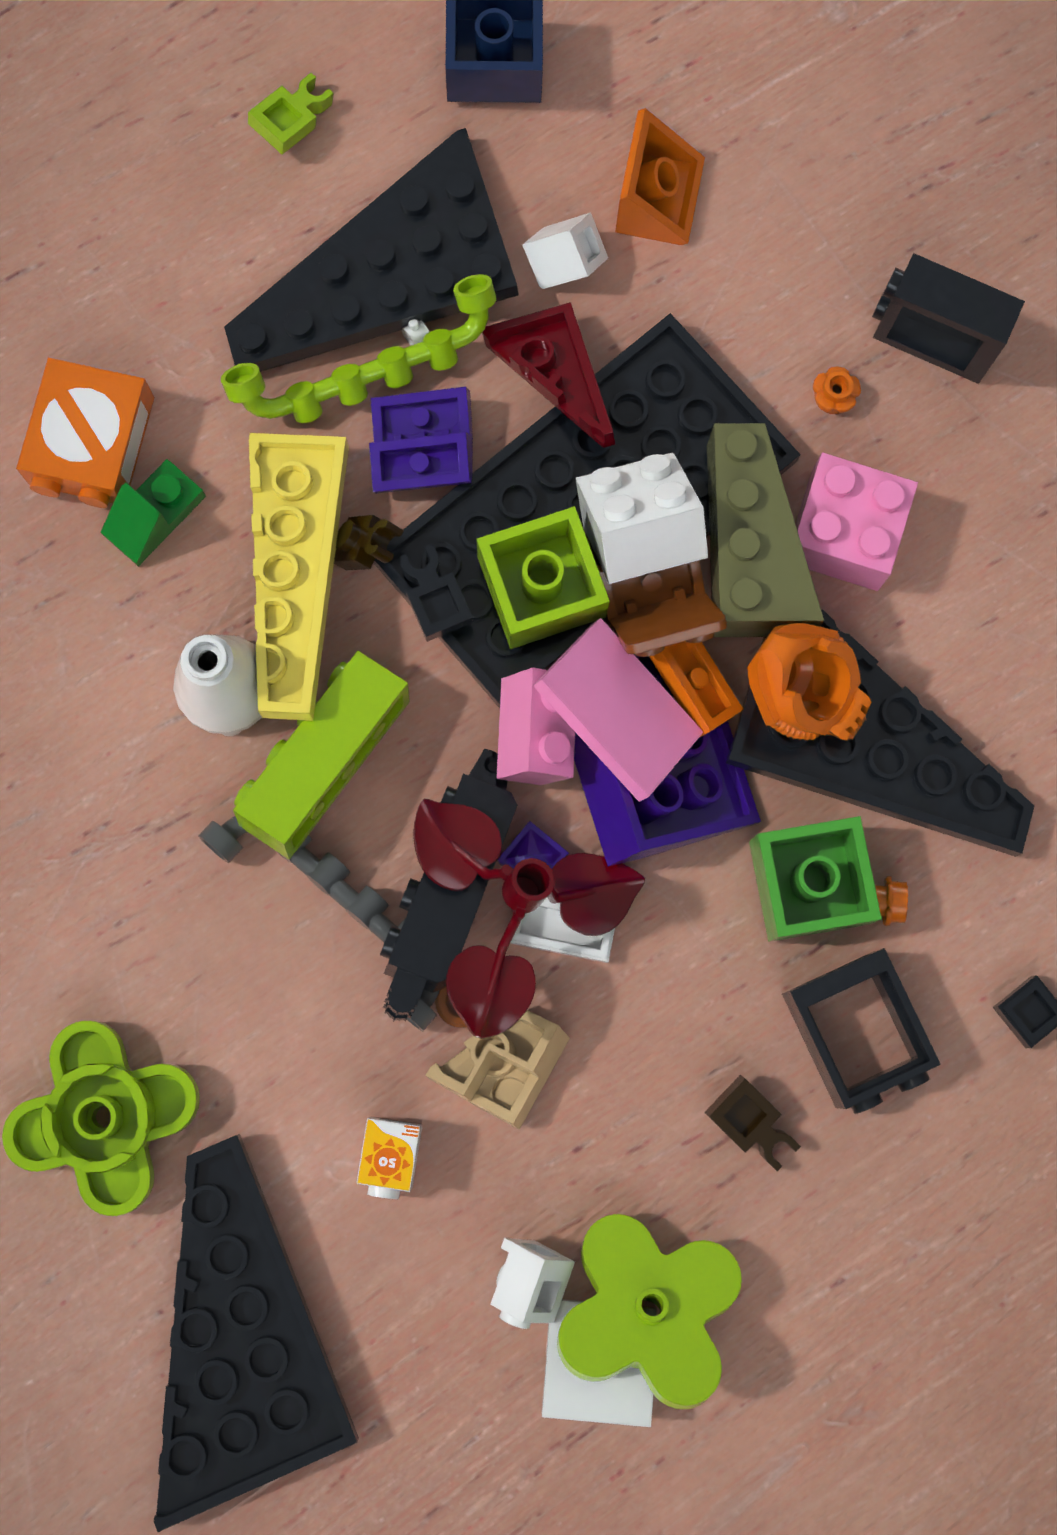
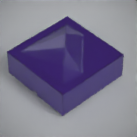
M529 821L497 859V862L501 866L507 864L514 869L520 861L535 858L545 862L552 869L560 859L568 856L569 852Z

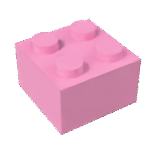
M822 452L811 472L795 523L809 570L878 591L891 575L918 482Z

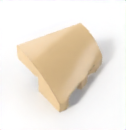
M527 1010L511 1028L497 1036L480 1039L475 1036L470 1037L464 1042L467 1048L441 1067L435 1063L429 1068L425 1076L471 1104L520 1130L570 1038L559 1025Z

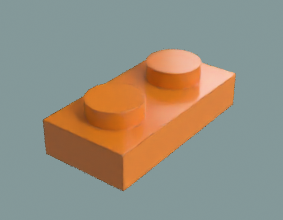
M682 641L665 646L661 653L649 656L678 704L703 731L700 737L744 710L702 642L688 643Z

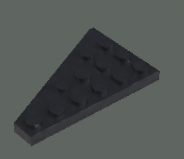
M466 128L454 132L224 326L234 365L253 363L262 372L403 330L402 328L408 326L409 321L412 319L422 320L424 323L461 313L453 288L457 282L471 275L483 274L492 279L497 298L496 302L519 295L511 264Z
M823 609L821 611L824 622L820 627L838 631L840 637L853 649L861 678V684L858 688L866 693L872 702L866 714V720L853 740H842L828 734L826 736L819 735L815 740H798L782 735L770 726L765 725L749 684L743 703L744 710L740 713L726 764L1014 857L1023 853L1034 805L1017 789L1007 786L1003 781L1002 775L990 764L985 765L968 750L960 742L962 738L933 711L923 708L917 696L906 686L900 687L877 665L879 661L850 634L840 631L834 619Z
M240 1134L187 1156L185 1173L186 1194L181 1217L183 1226L180 1259L177 1261L173 1305L175 1308L174 1325L171 1328L169 1380L165 1392L162 1425L163 1446L158 1469L160 1479L157 1511L154 1516L157 1532L347 1448L359 1440Z

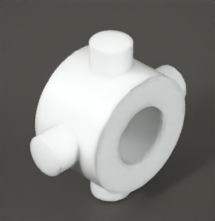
M416 319L410 320L409 325L401 330L410 345L422 342L423 337L430 332L422 320L417 321Z

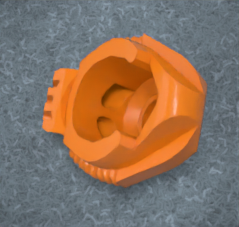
M806 623L775 626L747 667L750 688L765 725L770 726L782 735L798 740H815L819 735L826 736L828 734L842 740H853L866 720V714L872 702L870 697L858 688L861 684V678L854 651L840 637L836 630Z

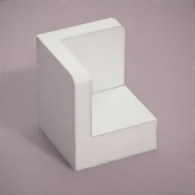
M591 213L546 226L522 244L538 285L542 289L588 277L608 259Z

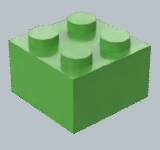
M861 816L758 833L749 841L768 942L864 926L882 920Z

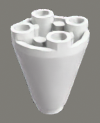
M202 635L195 637L186 644L175 669L173 691L179 709L193 725L209 733L234 736L242 730L250 728L262 718L258 712L255 644L239 636Z

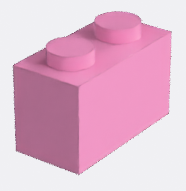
M533 667L501 678L497 779L544 785L573 778L575 731L533 686L547 670Z

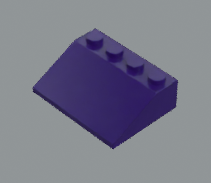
M635 655L674 698L650 657ZM728 720L711 732L698 738L652 794L640 802L575 732L574 761L608 867L653 856L761 822L744 769L726 764L733 740Z

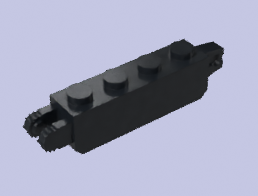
M484 749L470 774L466 775L463 773L458 788L454 789L447 786L441 803L466 805L485 813L498 827L503 845L518 805L512 792L506 790L508 781L497 779L498 754L492 750ZM496 861L491 866L486 868L493 869ZM425 872L421 881L410 878L399 908L407 910L408 914L402 929L391 926L380 956L389 959L384 974L393 977L386 995L388 998L384 1001L386 1004L383 1006L386 1009L385 1014H388L393 1019V1022L395 1020L406 1021L407 1018H411V1013H414V1007H417L423 990L434 993L446 987L448 968L453 959L462 952L489 880H485L477 874L468 888L462 891H452L435 884L428 878Z

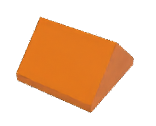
M646 108L638 110L620 195L615 233L676 245L688 244L705 157Z

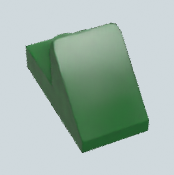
M166 459L137 490H134L126 482L120 487L102 527L101 534L139 567L200 504L206 495L197 484Z

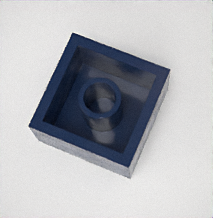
M446 0L445 71L447 102L541 103L543 0Z

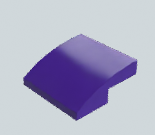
M467 387L371 398L374 442L369 443L372 488L375 494L472 483V411L470 390Z

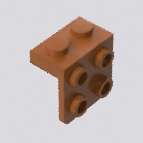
M700 560L608 584L601 566L597 565L610 600L605 618L606 623L619 637L620 644L627 654H635L640 657L653 656L661 653L665 646L682 641L688 643L704 642L713 638L715 632L727 628L726 616L705 592Z

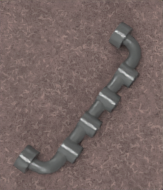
M234 816L222 826L215 821H211L198 837L225 862L230 863L243 848L237 839L249 832L239 826L236 816ZM309 835L290 860L281 855L301 870L321 891L331 896L345 908L358 923L369 929L383 942H385L391 926L397 927L382 914L389 905L378 893L368 886H365L358 893L344 881L350 874V871L343 863L328 852L320 860L306 848L312 840ZM405 919L397 928L402 929ZM423 990L417 1007H414V1013H411V1018H407L412 1025L422 1032L437 1016L430 1007L433 1005L440 990L434 993Z

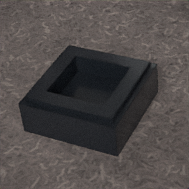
M1037 975L1029 977L993 1006V1009L1025 1048H1032L1057 1027V999Z

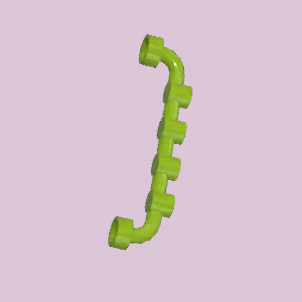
M477 274L465 277L455 284L453 291L458 308L461 312L469 314L468 320L456 329L450 331L447 329L433 330L423 337L422 342L406 348L400 346L386 348L378 354L375 360L359 366L356 364L342 365L332 372L331 377L313 384L308 381L295 383L286 390L284 395L272 399L260 396L264 392L266 385L259 367L253 363L238 364L229 368L221 376V383L227 398L233 403H242L247 411L257 417L272 419L293 413L296 422L309 423L322 415L323 410L320 402L338 396L343 405H356L364 401L368 396L366 384L384 378L386 386L390 388L405 386L413 379L411 367L428 360L431 368L434 370L449 369L458 362L456 350L475 341L485 330L489 318L488 309L495 304L497 299L492 279L487 275Z

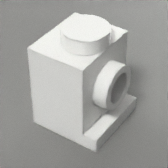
M504 1238L501 1249L509 1253L505 1264L497 1275V1287L490 1305L501 1310L499 1315L501 1320L518 1328L529 1329L531 1323H554L575 1261L535 1240Z

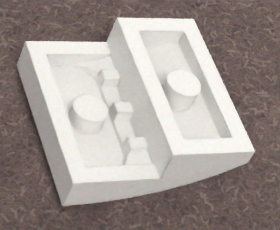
M562 1299L554 1323H548L542 1417L651 1427L653 1393L639 1369L629 1367L607 1380L592 1382L576 1377L564 1366L557 1348L558 1332L566 1314L573 1307L584 1301ZM642 1307L646 1314L650 1316L657 1315L656 1308Z

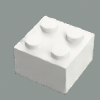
M673 452L665 455H650L638 462L615 468H600L592 474L576 477L583 528L608 584L708 558L703 505Z

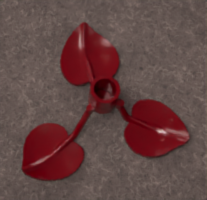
M423 799L416 813L413 829L414 847L418 862L428 878L435 884L452 891H462L468 888L477 874L485 880L503 879V899L514 910L496 952L482 945L468 947L453 959L447 971L446 991L450 1003L471 1034L480 1039L497 1036L511 1028L525 1014L533 1000L536 978L532 965L525 958L513 955L506 956L509 944L526 913L535 911L548 897L549 902L553 904L560 903V916L570 929L587 936L603 935L616 928L625 918L635 897L645 883V877L629 866L621 863L608 867L604 856L588 853L568 855L560 859L552 869L545 862L535 858L520 861L514 869L507 864L503 865L501 869H488L486 867L491 866L499 857L502 847L500 831L489 816L470 806L441 803L430 799Z

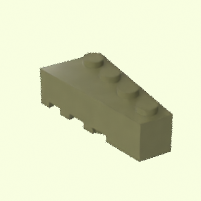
M714 423L707 444L712 601L726 616L727 628L715 632L714 637H767L775 626L794 623H806L820 627L824 622L823 614L765 423Z

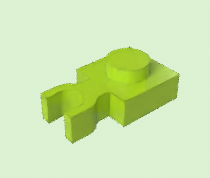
M312 73L300 81L299 89L294 94L280 86L248 112V125L282 155L315 129L317 116L314 114H320L332 105L334 93L329 88L320 96L310 94L315 89L316 76Z

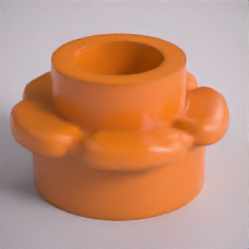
M838 366L829 368L826 373L818 374L813 382L816 404L821 410L829 414H840L851 410L856 405V397L861 393V385L858 378L850 376L846 368ZM839 386L841 388V392L835 393L833 391V387Z
M886 876L885 886L875 885L883 924L890 926L891 922L905 923L908 910L907 882L892 881L891 876Z

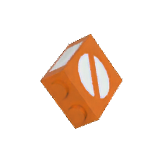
M48 357L16 467L30 485L29 488L38 494L54 498L59 497L60 492L78 496L81 502L98 508H107L108 503L113 504L120 487L125 482L131 486L155 397L145 378Z

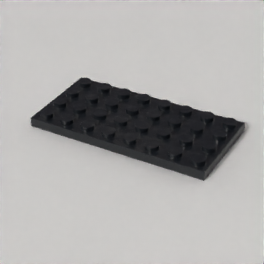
M671 313L594 374L613 429L615 445L603 448L557 407H554L473 472L472 483L457 485L404 528L402 536L394 537L387 546V551L394 554L390 562L383 563L376 558L373 562L410 605L406 591L418 585L409 581L404 576L400 556L406 554L414 568L422 569L429 563L425 546L431 544L436 549L440 564L438 576L441 577L451 572L454 573L473 616V623L438 638L499 708L501 678L533 667L548 670L594 622L510 650L477 557V538L574 506L583 527L576 477L592 474L600 468H615L641 461L650 455H665L672 452L703 505L707 537L710 535L707 444L714 423H765L781 475L793 466L801 455ZM586 535V538H587V541H588V543H589L590 549H591V551H592V554H593L594 560H595V562H596V565H600V563H599V561H598V559H597V557H596V555H595V552H594V550H593V548H592V546H591V543H590V541H589V539H588V537H587V535Z

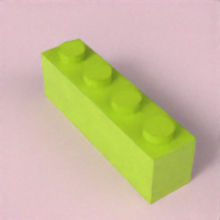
M357 651L348 663L343 661L334 669L327 683L329 688L319 701H316L313 721L297 720L298 727L287 741L284 739L280 740L270 751L266 759L267 767L256 781L253 779L247 781L235 798L234 805L236 807L233 811L239 826L289 860L410 702L408 682L360 651Z

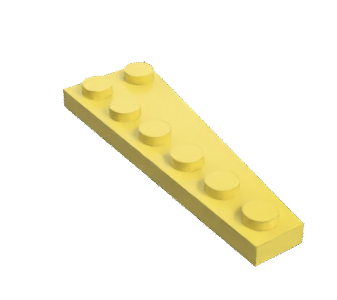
M250 433L249 435L250 488L253 493V514H251L255 552L253 576L256 581V605H254L255 629L257 631L258 712L262 718L313 721L349 451L346 437Z

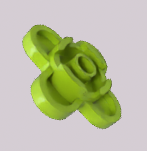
M96 1021L75 1022L65 1027L56 1036L50 1049L49 1062L55 1088L51 1091V1094L21 1103L9 1114L3 1127V1146L10 1160L18 1167L28 1171L39 1172L64 1165L73 1167L80 1195L87 1206L102 1215L119 1216L137 1209L149 1197L154 1184V1168L150 1156L149 1143L152 1140L176 1134L193 1121L200 1104L199 1089L194 1078L186 1070L176 1065L156 1064L131 1070L123 1041L113 1028ZM104 1106L109 1109L111 1115L110 1124L107 1127L99 1125L96 1120L98 1110Z
M613 1214L600 1218L587 1231L581 1248L582 1265L596 1291V1295L573 1307L564 1317L557 1336V1348L561 1361L573 1375L592 1382L607 1380L629 1367L637 1368L640 1370L652 1393L663 1404L682 1410L700 1406L714 1393L722 1373L719 1353L705 1330L704 1324L726 1312L738 1297L742 1277L735 1257L722 1245L706 1240L691 1242L665 1255L661 1253L647 1228L635 1218L622 1214ZM642 1301L654 1303L661 1313L656 1316L646 1314L642 1308Z

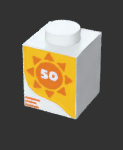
M376 1117L367 1118L356 1183L369 1186L367 1195L386 1199H399L400 1191H411L422 1125Z

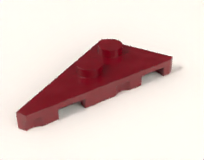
M571 302L485 327L482 334L488 349L603 448L615 445L613 429Z

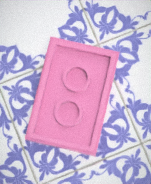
M602 618L591 624L533 685L639 802L652 794L703 733L701 728L634 654L626 653L620 644L619 637Z

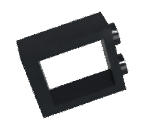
M913 253L905 271L895 267L872 315L873 318L880 320L873 338L979 384L1007 344L1025 301Z
M885 948L873 951L782 993L835 1108L848 1109L851 1107L854 1114L871 1109L883 1102L880 1093L897 1085L901 1092L913 1089L930 1080L927 1073L928 1070L941 1065ZM872 978L909 1053L910 1059L846 1088L808 1007Z

